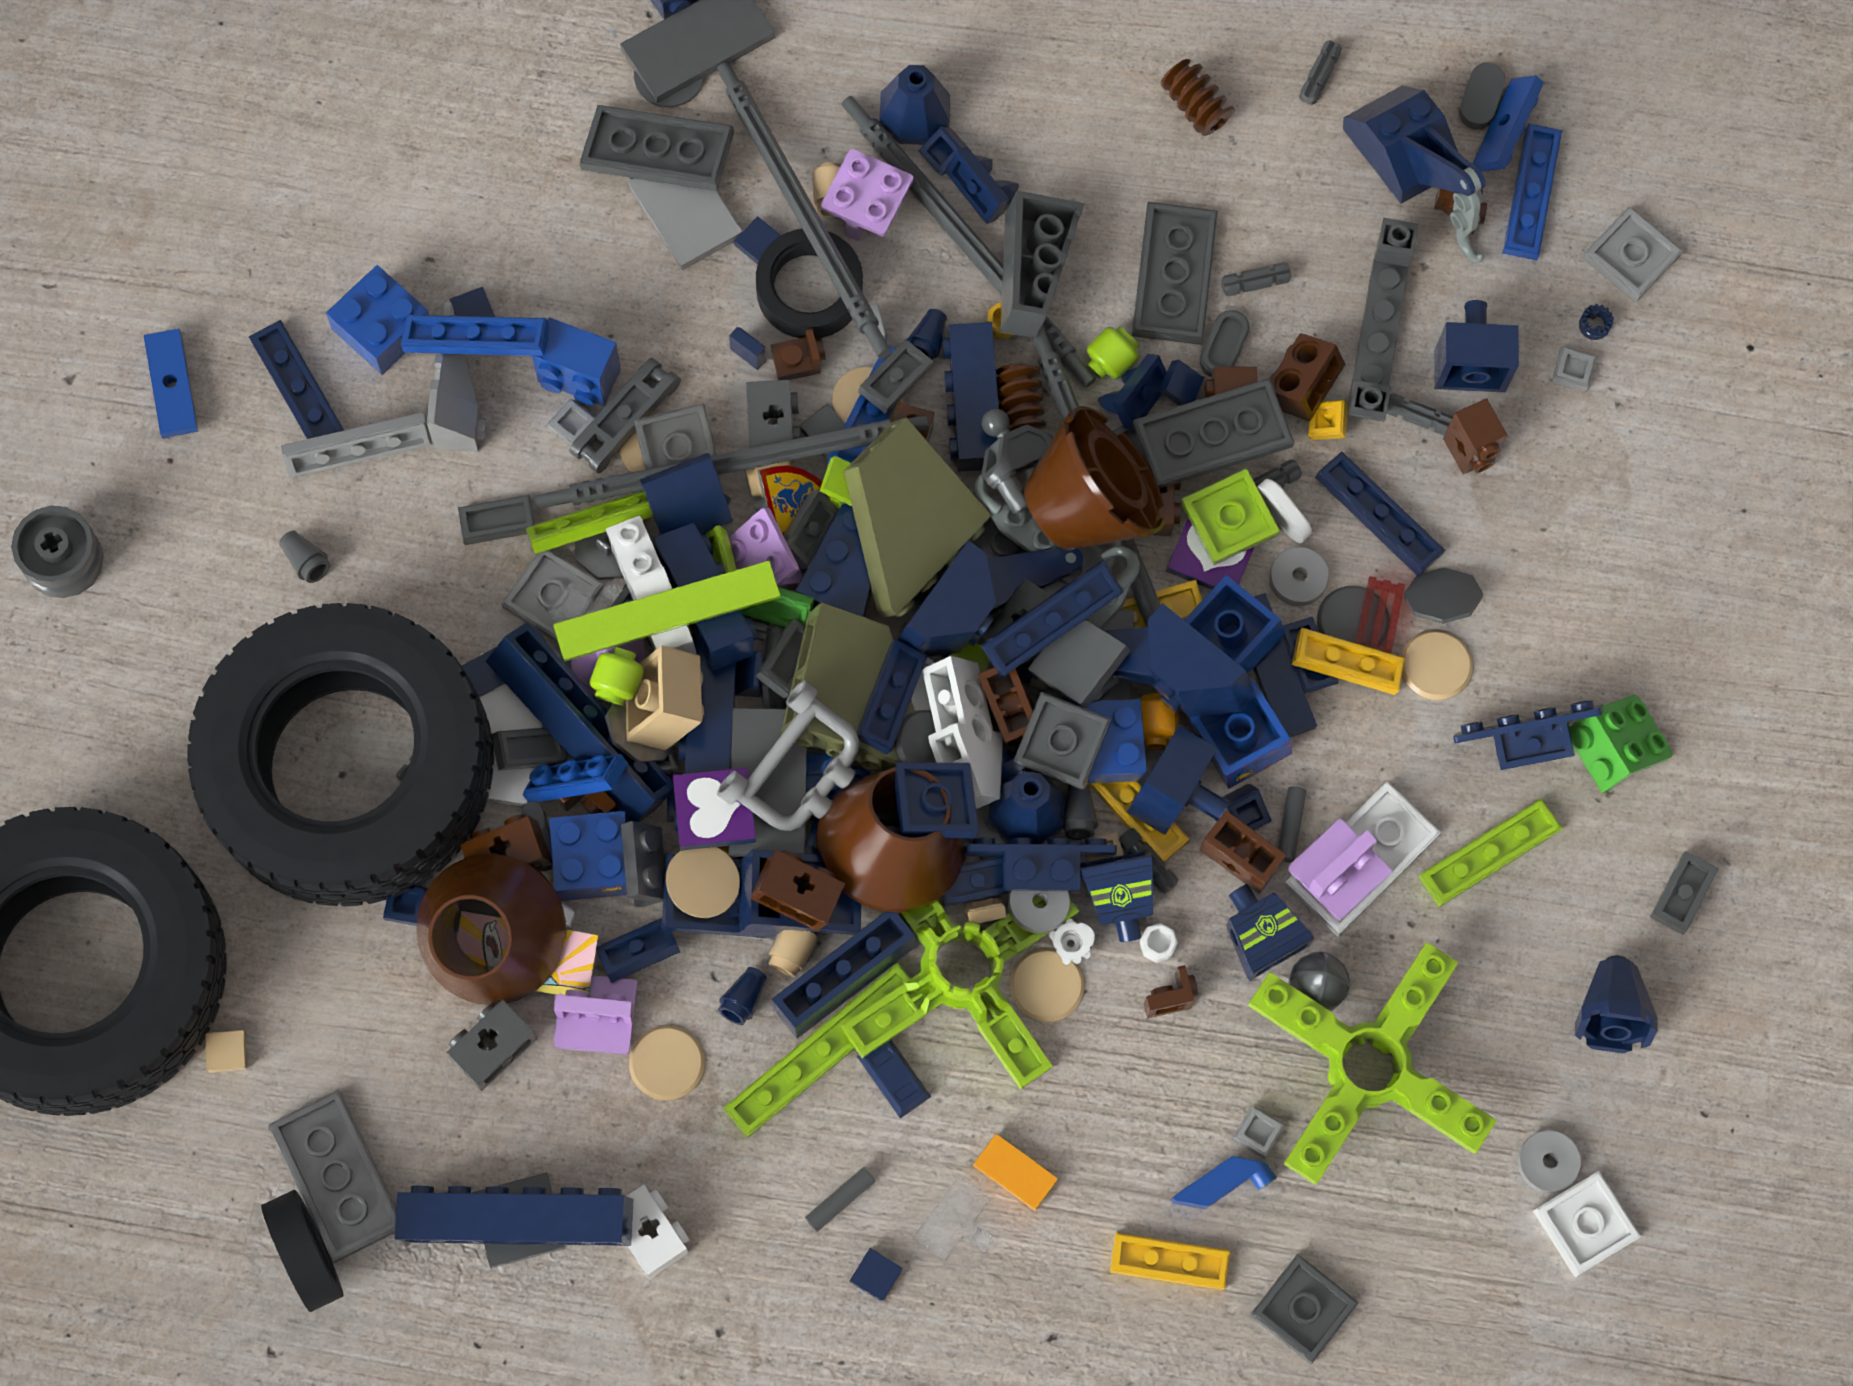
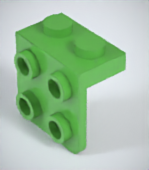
M1631 695L1604 705L1602 715L1579 719L1569 727L1573 746L1601 793L1612 790L1636 772L1667 761L1673 755L1666 738L1661 734L1650 716L1648 708L1637 695Z

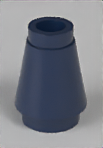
M929 309L907 340L933 360L940 353L947 316L940 310Z
M748 967L719 999L721 1003L718 1008L719 1013L737 1025H744L746 1020L752 1019L764 983L767 980L766 975L754 967Z

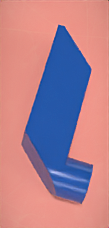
M1232 1156L1173 1196L1171 1201L1173 1204L1205 1210L1248 1179L1253 1182L1259 1191L1277 1177L1266 1163Z

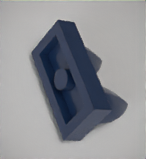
M966 146L956 151L945 173L985 223L989 224L997 220L1004 207L1011 203L1018 190L1019 183L994 180L990 175L993 160L974 155Z
M1147 354L1138 367L1128 370L1121 377L1125 384L1121 390L1098 398V402L1103 409L1118 415L1124 429L1134 430L1133 420L1145 417L1162 395L1159 389L1167 371L1160 356L1157 354Z

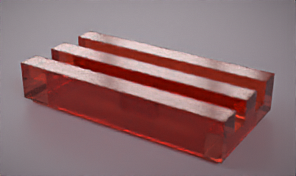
M1369 576L1355 643L1391 654L1405 584L1398 582L1396 585L1392 584L1390 580L1378 581L1376 577ZM1374 589L1380 590L1381 593L1371 642L1364 641L1373 593ZM1388 593H1394L1385 644L1381 645L1378 643Z

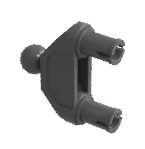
M998 408L990 409L982 417V428L989 436L997 437L998 440L985 451L982 475L989 487L999 490L1011 508L1013 515H1016L1028 508L1024 488L1016 478V475L1036 467L1054 437L1045 431L1027 424L1010 432L1008 414Z

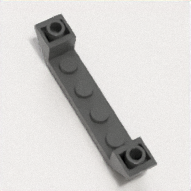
M1383 217L1371 268L1349 396L1350 416L1382 422L1386 420L1391 390L1389 381L1408 268L1413 257L1418 224Z

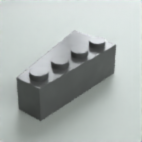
M1016 191L1005 213L1000 332L1029 338L1037 336L1048 314L1085 203Z

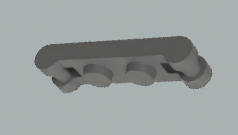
M649 358L576 438L569 452L578 459L584 458L588 461L589 467L596 473L603 472L609 465L611 458L636 431L633 420L650 416L668 395L675 392L681 382V378L673 372H665L661 369V363L654 358ZM654 380L658 384L652 389L647 385L648 381ZM596 439L603 443L598 451L591 447Z

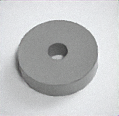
M1292 547L1281 552L1274 560L1269 576L1270 585L1274 594L1281 601L1292 606L1310 605L1323 595L1329 581V569L1325 560L1316 551L1306 547ZM1301 572L1305 575L1306 579L1298 581L1293 577V573Z
M1011 891L1008 898V909L1013 921L1023 930L1035 934L1048 933L1056 929L1065 919L1070 906L1068 891ZM1033 898H1042L1045 902V907H1035L1032 901Z
M1546 1130L1532 1135L1524 1142L1518 1153L1517 1164L1522 1179L1531 1188L1542 1193H1557L1570 1186L1576 1180L1581 1168V1157L1577 1146L1568 1136L1557 1131ZM1544 1156H1551L1555 1160L1554 1168H1548L1544 1165Z

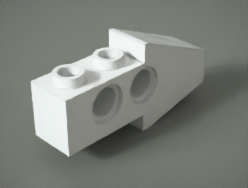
M641 516L606 528L612 552L633 600L672 589ZM687 626L648 637L654 651L663 645L696 654L694 642Z
M949 656L922 669L936 733L929 735L928 738L936 763H970L975 807L978 809L1000 799L1003 736L1001 733L993 731L985 692L977 675L980 673L978 663Z

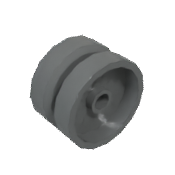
M51 505L36 509L21 520L13 534L11 549L15 563L35 590L48 597L67 598L81 594L94 584L101 573L104 558L101 544L81 514L68 507Z

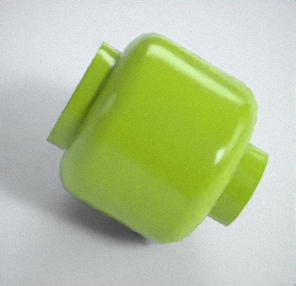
M1121 326L1117 329L1106 327L1088 345L1087 354L1092 360L1087 365L1101 379L1106 375L1112 379H1119L1139 359V353L1136 349L1140 345Z
M615 647L613 653L604 652L599 655L590 679V686L596 690V697L618 705H623L624 700L629 701L635 698L644 673L643 666L634 661L635 653Z

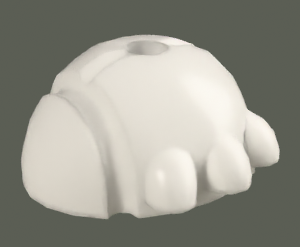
M1069 918L1066 924L1062 923L1056 928L1057 931L1049 932L1054 949L1062 958L1064 965H1068L1070 961L1079 964L1081 958H1090L1091 954L1089 951L1090 947L1093 946L1095 935L1087 924L1081 922L1077 924L1073 919ZM1067 942H1072L1074 946L1069 947L1067 945Z

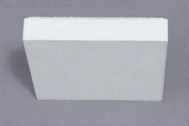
M1597 1171L1533 1211L1574 1277L1641 1237L1600 1171Z

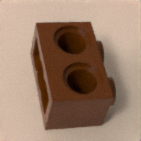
M1300 333L1293 345L1288 347L1280 366L1269 377L1282 412L1311 421L1346 365L1336 344Z

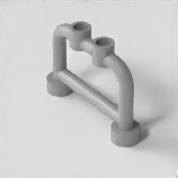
M803 680L796 685L786 701V705L798 713L748 780L736 771L731 772L721 783L717 796L728 804H733L736 801L740 802L769 825L779 830L792 831L800 828L812 815L820 819L829 811L832 800L827 795L835 785L843 789L852 781L855 770L850 765L859 751L857 733L848 722L815 698L817 689ZM816 717L843 738L844 748L840 755L827 765L823 777L817 785L804 795L798 810L790 816H784L755 794L812 719Z

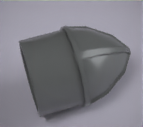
M1312 952L1301 957L1293 966L1288 984L1332 1012L1346 998L1350 989V978L1344 964L1335 956L1326 952Z

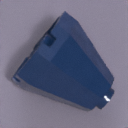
M908 65L881 91L880 124L893 134V138L899 144L924 145L941 126L949 127L950 94L935 75L924 65Z
M1017 771L1001 781L1000 799L989 804L987 822L993 829L997 830L1005 844H1010L1011 838H1032L1033 844H1045L1047 839L1052 836L1054 837L1062 830L1066 798L1047 775Z
M1619 955L1610 956L1606 960L1600 961L1575 1021V1036L1580 1040L1582 1036L1586 1037V1045L1591 1049L1609 1052L1632 1051V1044L1641 1042V1048L1650 1046L1658 1031V1018L1638 967L1629 959Z

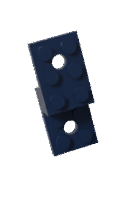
M752 849L742 859H732L737 867L740 878L739 892L734 903L729 909L718 916L698 918L680 910L670 898L666 887V871L670 861L676 854L668 853L664 856L662 930L769 939L775 937L782 930L855 935L861 931V904L841 892L828 924L819 931H815L750 899L767 858L775 852ZM796 853L803 859V863L813 868L822 867L827 869L821 855ZM796 881L795 883L798 885L797 892L802 894L803 892L800 890L801 883Z

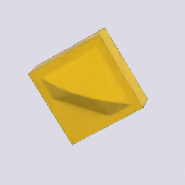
M1345 400L1321 403L1313 418L1309 421L1308 437L1312 441L1346 438L1348 404Z

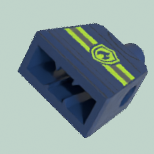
M1149 850L1080 863L1081 874L1101 925L1116 923L1119 942H1130L1140 939L1141 933L1138 918L1153 915L1152 855Z
M1245 884L1229 895L1239 913L1229 918L1226 926L1249 981L1308 948L1313 942L1314 937L1312 933L1277 894L1272 893L1258 901L1249 885Z

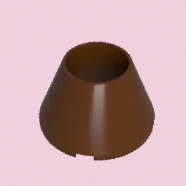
M1079 406L1066 416L1027 481L1024 495L1031 515L1044 534L1057 546L1065 550L1154 535L1163 528L1165 518H1160L1159 509L1164 506V502L1153 474L1128 437L1123 432L1116 435L1105 425L1109 421L1106 416L1086 406Z
M894 767L854 780L845 788H840L830 798L832 805L829 811L819 819L816 843L818 853H821L827 869L836 875L837 880L845 883L842 889L844 894L869 908L901 913L907 912L911 908L923 905L929 906L941 899L951 889L963 865L965 845L964 838H945L941 832H933L918 838L900 836L887 829L879 821L875 814L876 812H898L894 775L897 769ZM912 770L910 772L921 775L932 783L942 784L936 777L925 770ZM940 789L946 804L948 802V795L943 789ZM951 804L946 809L942 824H950L952 816Z
M495 853L479 854L464 858L450 865L431 883L418 911L417 941L426 967L437 982L452 994L466 1001L483 1005H490L491 1003L497 1005L502 1000L506 1003H511L536 991L555 971L560 961L559 958L562 953L564 939H566V918L556 890L539 870L523 860L520 861L509 856ZM469 899L481 900L494 907L506 924L508 932L507 949L497 966H484L474 962L462 951L458 944L455 932L456 919L460 909Z

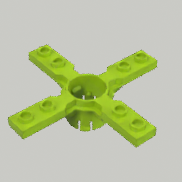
M1033 898L1032 901L1035 907H1045V902L1042 898ZM1071 898L1069 911L1062 922L1063 924L1080 912ZM938 901L929 906L923 905L908 909L907 912L898 913L925 948L921 958V973L841 1026V1029L863 1059L923 1019L932 1010L944 1004L954 1009H967L978 1024V1030L1020 1090L1053 1067L998 988L1002 978L1004 962L1014 955H1018L1048 935L1049 932L1043 934L1027 932L1013 921L1010 913L1006 915V918H1001L982 932H979L980 925L974 922H965L964 928H961V925L956 927ZM951 942H968L977 946L985 954L989 963L990 977L986 976L982 981L974 984L971 992H969V988H963L961 985L954 986L951 989L950 983L941 975L937 964H935L937 961V951L942 946Z
M1426 942L1375 1022H1361L1352 1027L1335 1018L1334 1013L1269 971L1247 1006L1327 1057L1330 1069L1327 1071V1079L1330 1086H1333L1283 1163L1314 1185H1317L1364 1109H1373L1391 1100L1473 1154L1478 1152L1497 1120L1432 1077L1427 1078L1413 1069L1412 1054L1407 1046V1042L1459 962ZM1368 1039V1043L1372 1044L1371 1047L1379 1050L1384 1055H1393L1390 1059L1393 1065V1076L1386 1085V1089L1367 1091L1357 1087L1348 1079L1343 1068V1059L1353 1044L1358 1043L1359 1046H1363Z

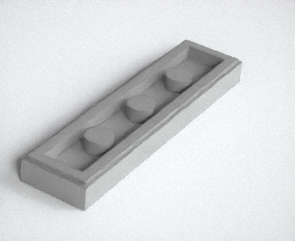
M424 412L281 445L289 476L294 478L432 445Z

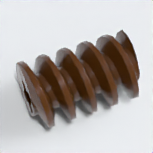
M1184 59L1164 75L1161 80V86L1169 91V96L1173 101H1177V107L1185 112L1186 119L1189 122H1194L1193 128L1196 132L1207 136L1220 129L1234 114L1235 108L1229 106L1222 109L1221 107L1226 103L1227 98L1222 95L1214 99L1219 87L1215 84L1206 88L1205 86L1209 83L1211 77L1205 74L1198 78L1197 75L1203 69L1202 65L1198 63L1190 67L1191 60Z
M1022 363L999 367L996 370L998 375L996 381L999 388L998 399L1001 401L999 409L1008 414L1010 432L1026 424L1039 430L1046 428L1045 420L1036 419L1045 414V408L1034 405L1043 401V394L1033 392L1042 387V381L1032 378L1040 374V368Z

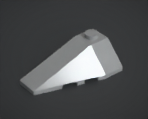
M444 302L442 316H455L452 302ZM436 353L434 362L436 380H431L427 426L434 448L437 450L478 452L479 440H485L487 421L486 418H481L466 356L465 354Z

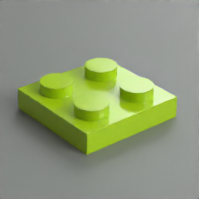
M1247 468L1181 500V504L1213 565H1217L1270 540L1280 533Z

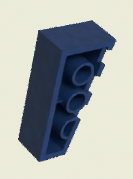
M843 503L798 585L796 592L813 597V609L822 602L865 617L872 589L853 508Z

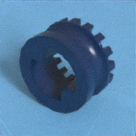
M1598 304L1590 305L1584 310L1579 320L1581 333L1591 340L1603 339L1608 335L1613 325L1614 317H1612V312H1609V308H1604L1602 304L1601 306H1598ZM1597 316L1604 321L1605 327L1597 326L1596 328H1591L1592 326H1589V322H1587L1588 317L1593 320Z

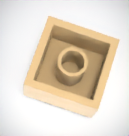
M661 645L640 662L644 668V673L634 699L626 701V738L629 742L667 750L702 723L704 716V707L701 701L703 673L700 668L699 655Z

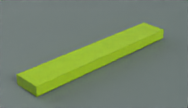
M766 561L555 623L553 627L565 662L780 598V593L770 561Z
M899 963L895 964L724 1106L723 1110L743 1134L749 1138L855 1050L841 1029L844 1023L909 981L911 977Z

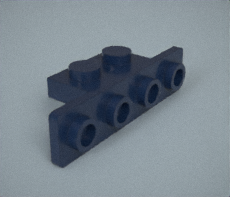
M1593 700L1570 704V711L1560 713L1556 712V707L1534 711V718L1520 720L1519 714L1497 718L1498 725L1483 727L1482 721L1464 724L1460 726L1462 732H1458L1453 736L1454 743L1493 736L1500 770L1573 757L1575 752L1568 721L1602 715L1604 712L1603 704L1594 706Z
M980 837L973 838V844H967L964 847V856H1003L1004 891H1080V857H1112L1117 853V845H1107V839L1102 838L1085 839L1084 845H1070V839L1050 838L1047 839V844H1033L1032 838H1011L1010 844H995V838Z

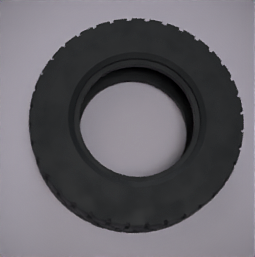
M341 603L322 604V608H317V606L313 605L297 609L296 614L288 612L274 618V623L270 625L266 622L252 631L253 635L250 638L245 636L232 648L233 653L230 656L226 654L215 667L217 672L215 675L211 674L202 689L203 697L199 696L193 711L195 720H191L188 740L191 744H187V762L189 767H191L188 769L192 790L195 791L193 792L200 813L203 814V819L218 841L251 875L263 884L269 885L270 888L286 896L292 895L291 897L308 903L316 901L318 905L338 906L341 903L344 907L363 905L364 901L372 904L387 900L389 895L393 897L410 891V886L414 884L418 887L433 877L431 873L435 870L440 872L451 862L453 853L457 855L460 852V844L468 841L467 835L474 832L481 819L479 813L484 812L489 797L487 790L491 789L494 770L491 767L494 765L493 743H491L492 733L486 711L472 682L457 658L432 633L397 613L393 616L392 612L375 606H371V609H368V606L365 604L347 603L346 606H343ZM348 690L376 693L391 699L409 713L413 726L414 748L412 759L404 779L393 794L382 804L363 815L341 821H319L305 818L281 805L275 792L272 777L274 751L281 733L301 709L318 698Z
M55 807V811L47 808L29 812V816L26 817L21 814L4 821L5 825L0 827V958L4 945L14 927L36 906L60 895L75 892H91L115 898L133 909L143 936V960L136 983L122 1004L103 1020L84 1029L72 1032H41L18 1024L5 1007L0 992V1099L25 1110L57 1116L60 1114L64 1116L86 1115L87 1112L95 1114L109 1111L113 1106L119 1108L135 1102L137 1096L145 1097L159 1088L157 1084L160 1082L166 1083L179 1072L177 1068L181 1064L185 1066L197 1052L194 1049L197 1044L202 1045L206 1033L210 1031L208 1027L210 1022L214 1023L220 1007L218 1001L223 996L226 981L223 977L226 974L227 954L224 953L226 950L224 931L221 928V920L217 909L203 883L181 855L158 834L151 832L149 828L134 820H128L124 816L108 811L103 813L99 809L81 807L80 811L76 807Z

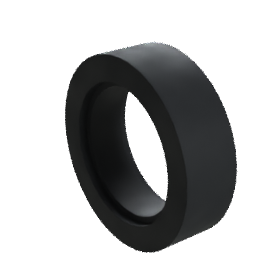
M796 229L776 238L762 253L756 269L757 300L765 318L779 331L795 338H804L805 330L813 329L815 339H820L833 335L851 322L852 317L841 297L830 307L818 312L797 311L787 306L779 298L774 283L780 269L794 258L806 255L817 256L803 229ZM828 231L863 293V272L856 252L844 239Z
M294 1189L262 1204V1213L276 1250L307 1310L312 1312L344 1296L342 1286L332 1260L298 1192Z

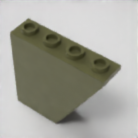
M907 417L891 422L844 470L877 613L882 618L894 615L900 617L914 605L915 602L912 598L920 590L921 592L926 591L938 580L936 573L943 566L948 567L959 554V549L968 540L972 542L984 532L985 527L983 524L992 515Z
M821 602L808 613L790 693L797 684L805 680L817 689L815 697L817 700L839 715L857 731L890 643L893 641L889 626ZM912 700L905 717L915 711ZM788 705L780 735L783 734L798 714ZM816 717L812 719L794 743L803 747L815 746L824 749L826 754L834 758L838 757L844 748L843 738ZM859 741V751L854 759L859 761L862 767L870 770H888L894 768L896 762H901L895 743L892 751L885 754Z

